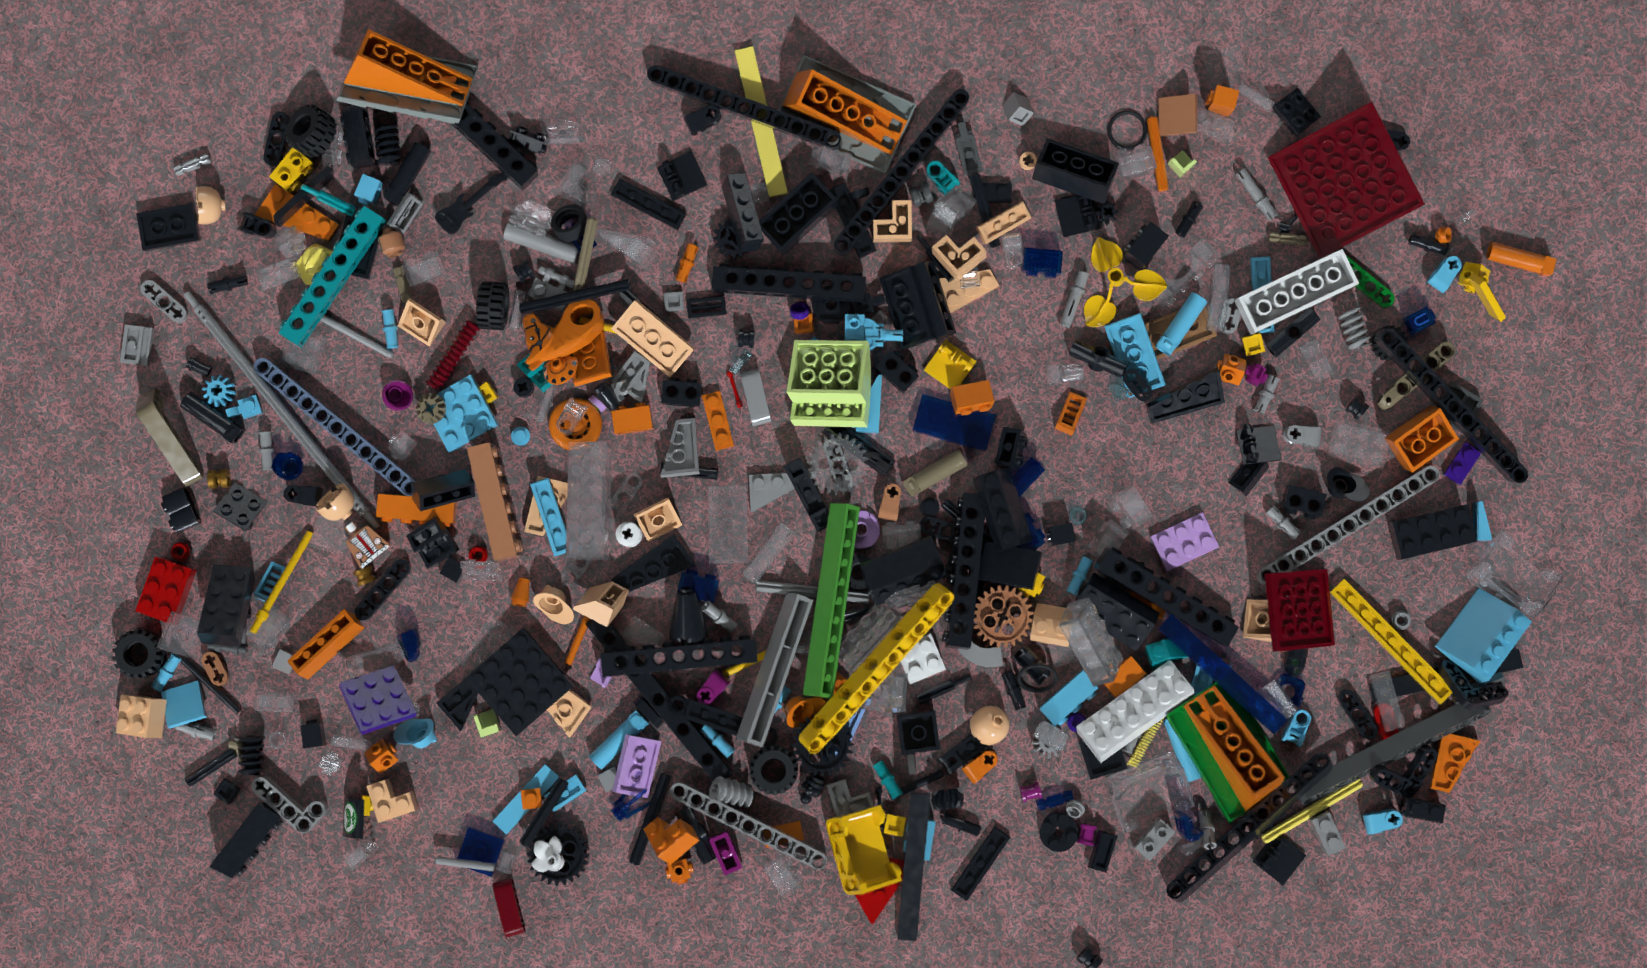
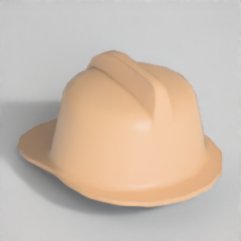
M546 585L541 593L534 596V605L552 621L560 624H569L573 621L574 613L566 604V597L562 590Z

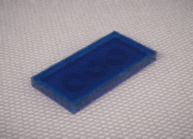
M922 394L912 431L986 452L996 414L980 412L978 410L968 415H955L952 402Z

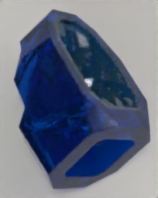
M413 628L397 635L399 646L407 662L416 661L420 655V636L417 629Z

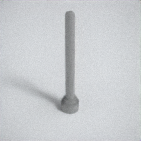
M325 314L320 322L331 326L388 358L393 356L391 350Z

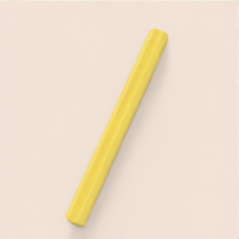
M1358 779L1328 794L1261 835L1262 840L1265 844H1268L1362 788L1361 780Z

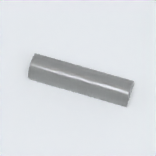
M512 221L507 223L503 236L504 240L574 264L577 262L582 247L576 243L562 241L558 237Z

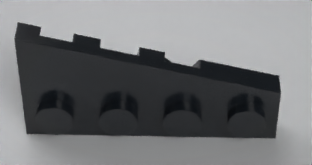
M1216 367L1148 403L1147 409L1151 424L1225 403L1220 370Z

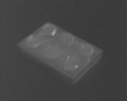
M1335 418L1326 456L1383 469L1389 447L1384 438L1392 432Z

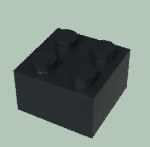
M1152 222L1148 226L1144 224L1135 235L1137 240L1132 239L1123 250L1126 253L1123 258L1139 271L1147 265L1169 237L1168 234Z
M935 710L896 715L902 755L940 750Z

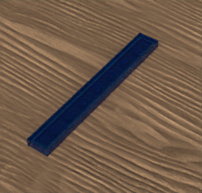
M1172 614L1158 628L1163 635L1270 732L1276 734L1288 720Z

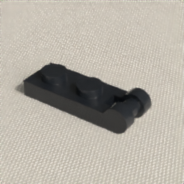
M970 734L937 760L945 766V771L950 775L989 745L980 743L977 737ZM951 756H954L957 760L954 764L949 760Z

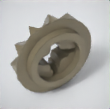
M428 393L422 395L417 400V407L415 409L417 410V416L422 422L434 424L441 421L444 417L446 404L441 396L435 393ZM427 403L429 405H436L432 409L433 414L431 412H424L428 408Z

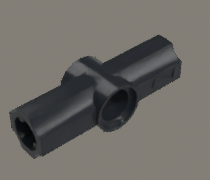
M1308 308L1265 345L1268 351L1275 357H1278L1320 321L1319 316L1314 310ZM1290 328H1294L1297 331L1296 337L1290 336Z
M1075 340L1069 352L1070 356L1088 363V367L1096 372L1104 370L1122 378L1128 367V362L1110 355L1108 349L1102 346L1092 347Z
M688 806L675 814L677 819L680 818L691 825L700 840L692 848L695 849L701 863L705 865L717 858L709 841V836L704 831L703 825L697 820L692 808Z

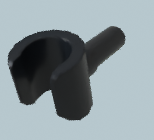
M1296 213L1288 223L1281 221L1279 225L1280 233H1290L1293 223L1298 218Z

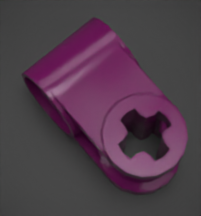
M715 669L698 691L697 700L705 705H710L725 690L731 680ZM709 691L711 699L709 701L704 700L703 702L701 700L703 698L702 692L707 693Z

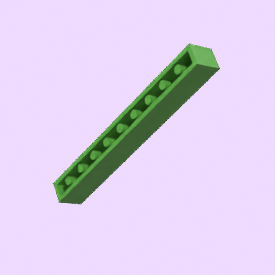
M830 503L803 695L831 698L834 693L860 511L858 506L845 503Z

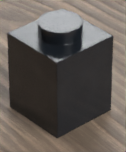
M1072 523L1051 526L1045 532L1047 543H1051V546L1076 542Z
M317 719L307 720L306 725L300 726L303 749L326 745L323 722L318 723Z

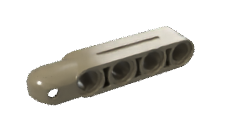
M1443 342L1434 347L1422 360L1426 363L1427 359H1431L1434 364L1431 369L1435 372L1454 356L1455 347L1450 342ZM1441 347L1447 348V356L1442 355ZM1404 373L1379 397L1377 405L1382 410H1388L1418 386ZM1424 374L1423 381L1428 378L1427 374ZM1399 383L1405 388L1403 393L1397 390Z

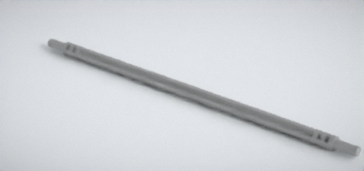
M187 291L183 296L195 309V314L334 485L337 486L344 483L351 490L355 500L353 508L360 517H364L374 531L380 528L379 523L370 514V509L266 381L255 372L253 365L203 304L197 301L190 291Z

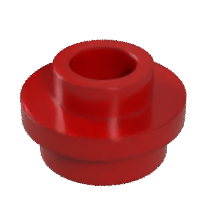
M175 543L171 548V556L176 561H185L190 556V548L186 543ZM182 548L184 553L179 555L178 550Z
M474 546L469 551V560L473 564L481 565L486 562L488 552L482 546ZM476 552H481L482 557L480 559L475 557Z

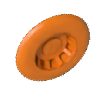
M570 398L560 402L553 409L549 418L551 437L556 444L569 451H581L589 448L597 441L602 430V419L598 409L591 402L582 398Z

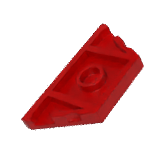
M889 857V862H894L900 867L901 879L903 881L904 860ZM902 881L864 894L855 895L872 925Z

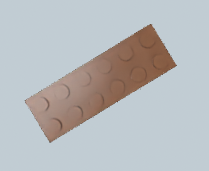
M490 442L467 447L494 561L500 562L522 556L521 552L524 551L522 541L518 540L516 533H519L518 524L512 518V514H515L513 504L508 502L507 498L510 495L509 487L503 481V477H505L504 467L498 461L501 458L499 448Z

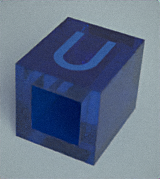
M1426 306L1403 318V321L1412 336L1435 324L1436 317L1434 312Z

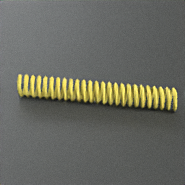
M1154 724L1143 733L1144 736H1142L1141 741H1139L1136 749H1134L1135 752L1131 755L1132 757L1128 760L1127 765L1137 768L1135 764L1139 765V763L1136 761L1140 762L1141 757H1144L1142 754H1145L1146 749H1148L1147 746H1149L1146 742L1151 743L1150 741H1153L1151 738H1154L1155 733H1157L1154 729L1158 730L1155 726L1160 727L1159 725Z

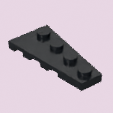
M673 534L611 580L631 592L696 566V564Z

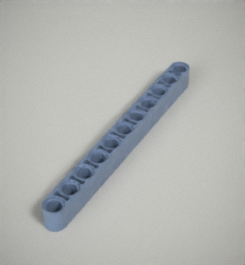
M259 358L255 361L254 370L258 375L404 495L412 496V493L407 491V486L410 483L417 482L412 476L272 361L266 358ZM268 363L267 371L262 372L261 365ZM278 375L283 376V381L280 384L275 382V378ZM292 387H297L298 389L295 396L290 395ZM307 399L312 400L310 408H305L304 404ZM322 411H326L327 417L321 421L319 414ZM341 423V431L335 433L334 425ZM351 435H355L357 438L356 442L350 445L348 439ZM366 447H370L371 454L365 457L363 450ZM380 459L386 461V466L383 469L378 468V461ZM395 471H399L401 474L398 481H394L392 478Z

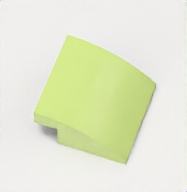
M794 340L786 392L792 400L790 420L794 426L868 427L871 395L869 341Z

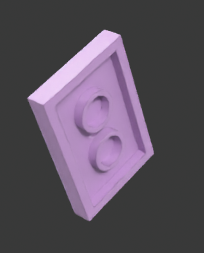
M1203 512L1150 536L1166 571L1219 548Z
M625 735L612 789L613 792L648 798L662 741Z

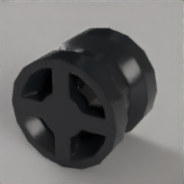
M526 259L522 260L521 264L512 266L521 283L525 282L526 278L535 276Z
M739 328L738 347L748 346L749 348H754L755 329L745 331L743 328Z
M519 378L514 382L513 390L519 397L527 398L533 394L534 385L527 378Z
M1356 396L1346 407L1345 411L1351 413L1354 419L1358 420L1369 408V405L1362 403L1360 398Z

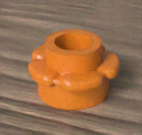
M1441 226L1435 233L1436 240L1439 243L1445 244L1451 242V229Z

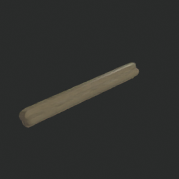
M588 217L573 291L585 288L598 219L595 217Z

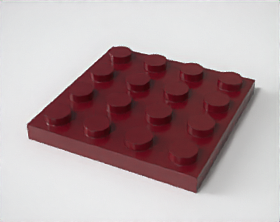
M1318 569L1265 574L1272 651L1335 646L1328 570Z

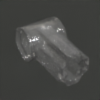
M1082 363L1045 366L1047 385L1055 383L1059 385L1064 382L1084 380Z

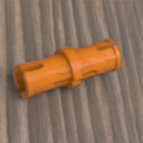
M687 243L683 258L679 261L680 266L675 280L687 283L699 249L696 245Z

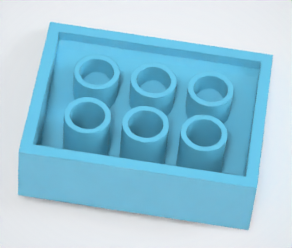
M1478 588L1435 647L1478 683H1483L1491 679L1532 621L1516 608Z

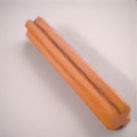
M1149 117L1147 119L1157 188L1158 191L1163 192L1167 191L1169 186L1157 117Z

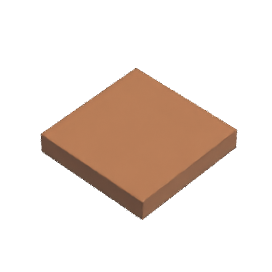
M1196 94L1159 98L1160 136L1198 133Z

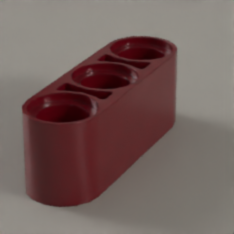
M512 878L492 884L506 938L526 932L525 925H522L524 921L520 906L517 905L519 901L516 889L513 887L514 881Z

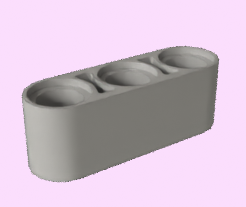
M759 368L741 372L740 375L752 425L757 426L770 423L771 418Z

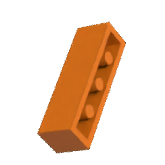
M378 494L376 517L381 518L382 522H393V519H400V523L412 524V520L420 521V525H424L437 517L445 527H450V523H456L457 502L420 511L412 496Z
M343 609L287 662L297 675L309 679L365 627L355 614Z

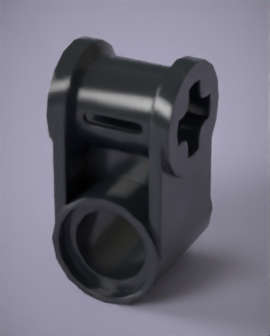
M708 105L688 114L683 119L691 135L695 136L698 134L697 132H703L720 122L721 112L715 105ZM710 111L715 113V118L708 117Z
M247 212L242 213L243 219L240 227L237 228L238 231L265 239L275 237L277 228L273 223ZM269 225V231L263 233V228Z
M290 485L284 489L283 495L288 502L318 507L317 503L322 498L323 488ZM295 491L298 495L293 498L290 496V492Z

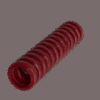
M466 320L465 326L462 325L463 329L458 331L459 335L455 336L456 340L452 341L453 344L452 346L449 345L450 349L445 351L446 355L442 356V361L439 360L440 364L435 366L436 370H433V374L429 375L430 379L425 381L427 385L437 391L441 390V385L444 386L443 382L448 380L447 376L451 375V370L454 371L453 367L458 365L457 361L461 360L460 357L464 355V350L467 351L466 347L470 346V341H473V337L477 336L476 332L481 330L469 320Z

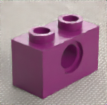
M728 830L710 837L709 841L724 876L743 868L742 861Z

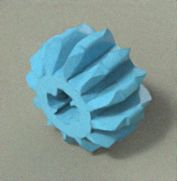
M219 375L217 378L211 376L212 382L205 381L208 387L202 388L203 391L207 392L203 395V398L208 399V404L212 405L214 403L215 407H219L220 404L227 406L226 400L233 401L230 394L235 395L236 392L230 389L234 388L235 384L230 383V378L226 377L224 379L223 375ZM221 388L222 393H216V389Z

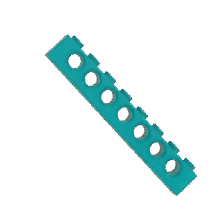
M366 206L356 212L355 220L345 228L343 233L345 235L341 241L338 240L335 243L331 256L325 258L322 263V269L320 272L315 273L311 280L312 284L302 292V299L292 307L290 317L284 320L279 327V334L300 348L304 346L387 222L383 217ZM366 224L368 226L367 230L363 233L359 232L360 226ZM356 240V247L349 248L350 241ZM341 256H346L344 264H338V259ZM330 272H335L333 280L327 279ZM319 288L325 289L322 296H317L316 294ZM314 304V309L311 312H306L307 305ZM302 319V327L296 328V321Z

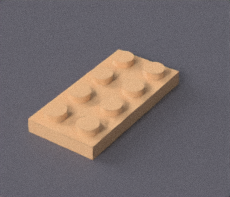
M637 299L634 300L611 328L668 377H672L695 349Z

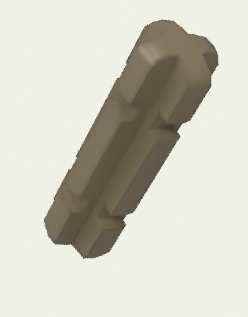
M1271 231L1269 233V241L1305 246L1307 236H1297L1296 234L1283 232L1279 234V232Z
M401 266L394 268L393 272L394 276L397 277L396 283L399 293L402 294L400 296L402 303L406 304L408 299L413 300V297L409 293L411 290L407 276H404L406 274L405 269Z

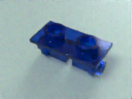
M1032 457L1012 477L1019 497L1045 471L1041 463Z

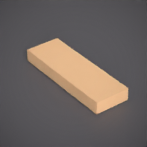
M1021 201L975 228L983 244H988L1031 219V216L1024 201Z

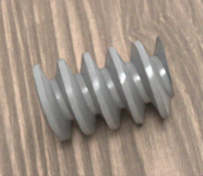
M1361 307L1346 311L1338 317L1339 320H1345L1340 325L1342 328H1347L1343 334L1350 335L1345 339L1346 342H1352L1348 349H1358L1373 344L1366 343L1371 338L1370 336H1364L1368 328H1361L1366 323L1365 321H1359L1363 317V314H1357Z
M719 776L714 779L710 786L709 797L719 802L723 800L724 803L748 808L753 800V788L748 783L744 784L743 782Z

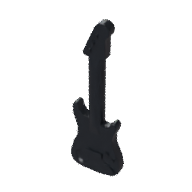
M503 173L488 178V182L464 203L462 201L464 194H460L453 205L435 214L436 222L448 234L453 235L457 233L463 221L474 214L467 210L493 187L496 188L501 182L506 181L508 177Z

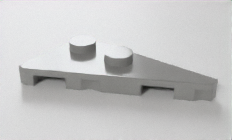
M808 472L811 479L816 477V472ZM787 473L749 475L751 512L794 489Z

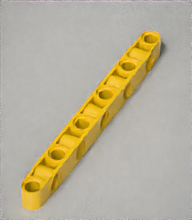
M941 583L934 584L915 603L801 732L799 741L810 753L819 752L836 735L952 604L954 595Z

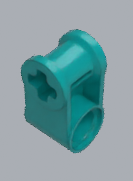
M932 161L928 164L926 176L945 197H948V193L955 186L960 185L959 180L939 161ZM935 166L939 169L940 173L933 175L930 172V168Z

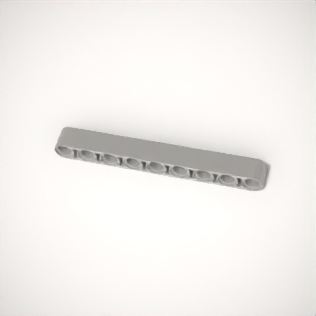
M678 782L671 787L670 793L675 800L818 870L826 866L828 858L823 851L722 801L712 800L708 794L686 783ZM677 786H682L685 789L683 796L676 795L675 788ZM695 794L702 797L700 805H695L692 801V797ZM711 803L719 805L718 813L714 814L710 811ZM728 812L736 813L737 820L735 822L728 821ZM746 820H751L754 823L753 830L748 831L745 829L744 822ZM763 829L771 831L772 836L770 839H764L761 836ZM780 838H787L789 846L782 848L779 845ZM799 846L805 847L806 855L798 856L796 848ZM814 856H823L824 863L816 865L813 861Z

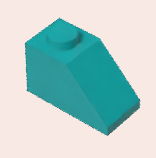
M1182 639L1161 640L1145 647V654L1152 670L1159 668L1169 660L1174 663L1188 658Z

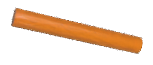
M585 615L564 662L572 666L586 632L587 626L585 623L591 619Z

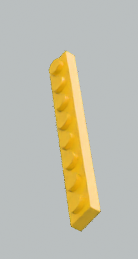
M1345 579L1330 591V594L1438 704H1442L1452 694L1443 678Z

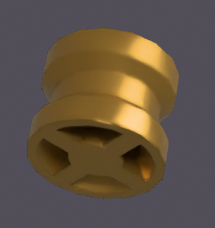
M372 566L353 571L354 576L358 580L357 586L376 580L371 572Z

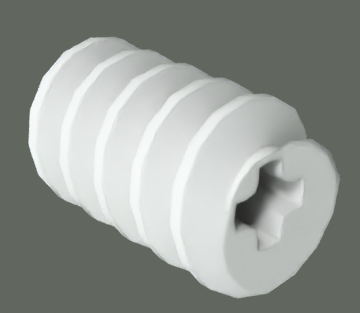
M624 522L616 529V539L623 546L634 547L642 540L640 527L632 522ZM631 530L633 537H628L627 539L625 533Z

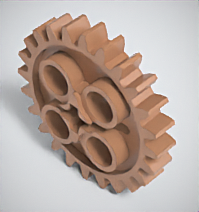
M998 585L997 591L990 587V594L983 591L985 597L978 596L980 604L976 603L975 605L978 609L975 610L977 617L974 618V622L978 624L973 628H979L980 631L977 635L984 634L983 641L989 638L990 645L995 641L998 648L1001 643H1004L1007 648L1008 642L1015 646V640L1017 639L1022 642L1021 635L1027 637L1028 634L1025 630L1032 629L1028 625V623L1033 622V619L1029 618V616L1033 615L1034 612L1028 611L1032 604H1026L1025 602L1028 600V597L1022 599L1023 592L1021 591L1016 594L1015 587L1012 591H1009L1008 585H1006L1004 590ZM996 598L1003 601V606L1000 609H995L992 606V601ZM1010 600L1011 603L1006 612L1008 619H1004L999 631L995 632L1000 619L997 614H1002L1007 601ZM1013 606H1018L1021 609V614L1017 617L1010 614V609ZM988 616H992L996 620L995 625L992 627L987 626L984 622ZM1005 624L1013 626L1014 629L1011 634H1005L1002 631V627Z

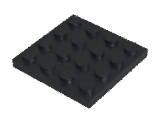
M524 627L466 677L467 681L515 736H518L575 686Z

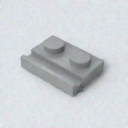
M125 324L120 356L121 363L150 365L154 328Z

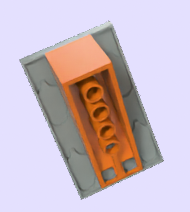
M368 29L361 44L357 47L336 101L364 108L368 106L388 112L396 111L424 119L431 118L447 123H459L479 66L428 57Z
M803 55L778 110L838 132L843 143L839 150L833 152L881 173H886L917 104ZM778 117L775 124H784L785 118ZM800 123L795 124L793 131H801L803 125ZM814 130L811 133V137L816 139L820 136L821 132ZM831 137L828 143L835 145L838 142V138Z

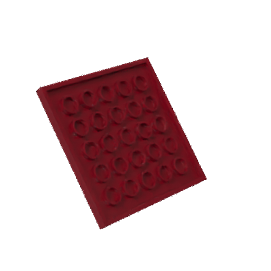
M1373 102L1362 106L1267 157L1319 259L1426 205Z

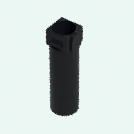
M416 141L414 142L388 186V190L386 189L383 197L385 200L398 207L429 157L430 149Z
M192 391L180 403L182 409L232 444L237 443L245 432V429Z

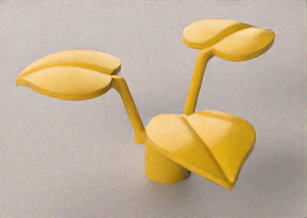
M1098 237L1093 245L1091 261L1093 267L1099 272H1106L1110 269L1108 272L1110 285L1106 300L1103 296L1095 295L1086 301L1084 316L1085 324L1088 327H1100L1113 320L1116 314V306L1109 302L1114 286H1121L1124 281L1135 285L1133 293L1141 301H1151L1167 288L1165 280L1152 270L1144 269L1138 271L1135 274V282L1128 279V277H1124L1121 269L1113 268L1122 262L1123 253L1121 248L1117 244Z

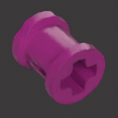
M1038 782L1025 787L1019 786L1023 803L1029 799L1042 798Z
M1080 823L1081 832L1077 843L1094 846L1092 841L1094 830H1097V827Z

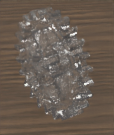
M832 433L830 440L824 436V443L818 440L819 447L812 446L815 453L808 454L813 459L807 461L808 464L812 465L807 471L814 473L810 476V479H817L814 485L820 483L821 491L826 487L827 494L834 490L836 496L838 490H841L842 494L845 495V489L852 492L853 485L859 488L857 482H864L861 475L868 474L863 469L869 467V465L864 464V461L869 459L868 457H863L866 450H859L862 444L855 445L856 438L849 441L848 434L845 439H842L841 433H839L838 438H835ZM841 445L844 448L842 456L834 454L833 449L835 446ZM826 451H829L837 461H843L841 465L849 473V478L839 468L835 469L833 467L835 463L826 454ZM827 458L830 461V466L827 469L821 468L819 466L820 459ZM849 460H855L857 463V468L853 471L848 470L846 467V463ZM836 472L843 476L840 483L832 481L831 477Z

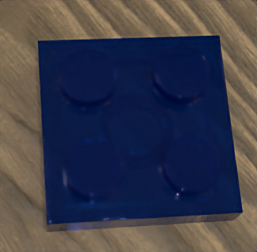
M468 827L457 859L494 863L496 868L505 839ZM467 868L490 877L494 873V871Z

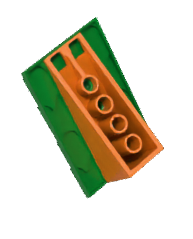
M1229 674L1166 715L1169 724L1178 736L1183 748L1197 768L1229 824L1260 804L1290 777Z

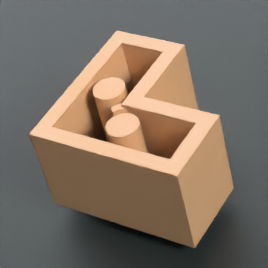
M892 200V219L873 220V242L912 241V200Z
M946 235L932 246V254L958 281L986 258V249L975 237L970 239L961 248H958Z
M389 779L366 786L378 823L419 809L414 792L410 791L395 797Z

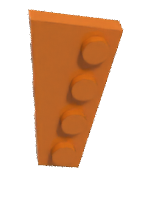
M275 184L255 215L274 223L273 215L294 196ZM307 204L283 224V226L327 241L331 240L340 226Z

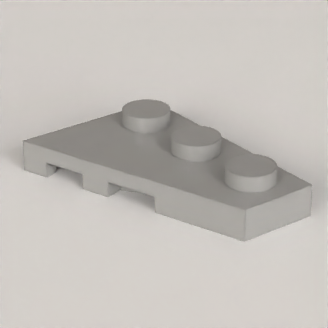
M696 419L676 420L669 450L665 457V464L661 471V478L700 474Z

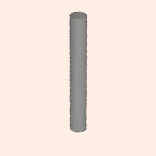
M439 856L436 858V864L487 871H494L495 869L494 863Z

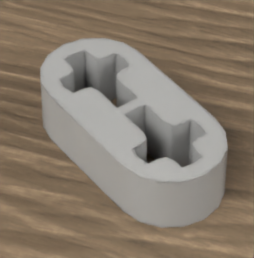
M1237 298L1229 299L1224 305L1219 327L1225 334L1233 333L1238 327L1241 314L1238 309L1234 310L1233 315L1230 314L1231 308L1229 307ZM1230 317L1232 318L1231 324L1233 328L1227 330L1224 323L1228 322Z

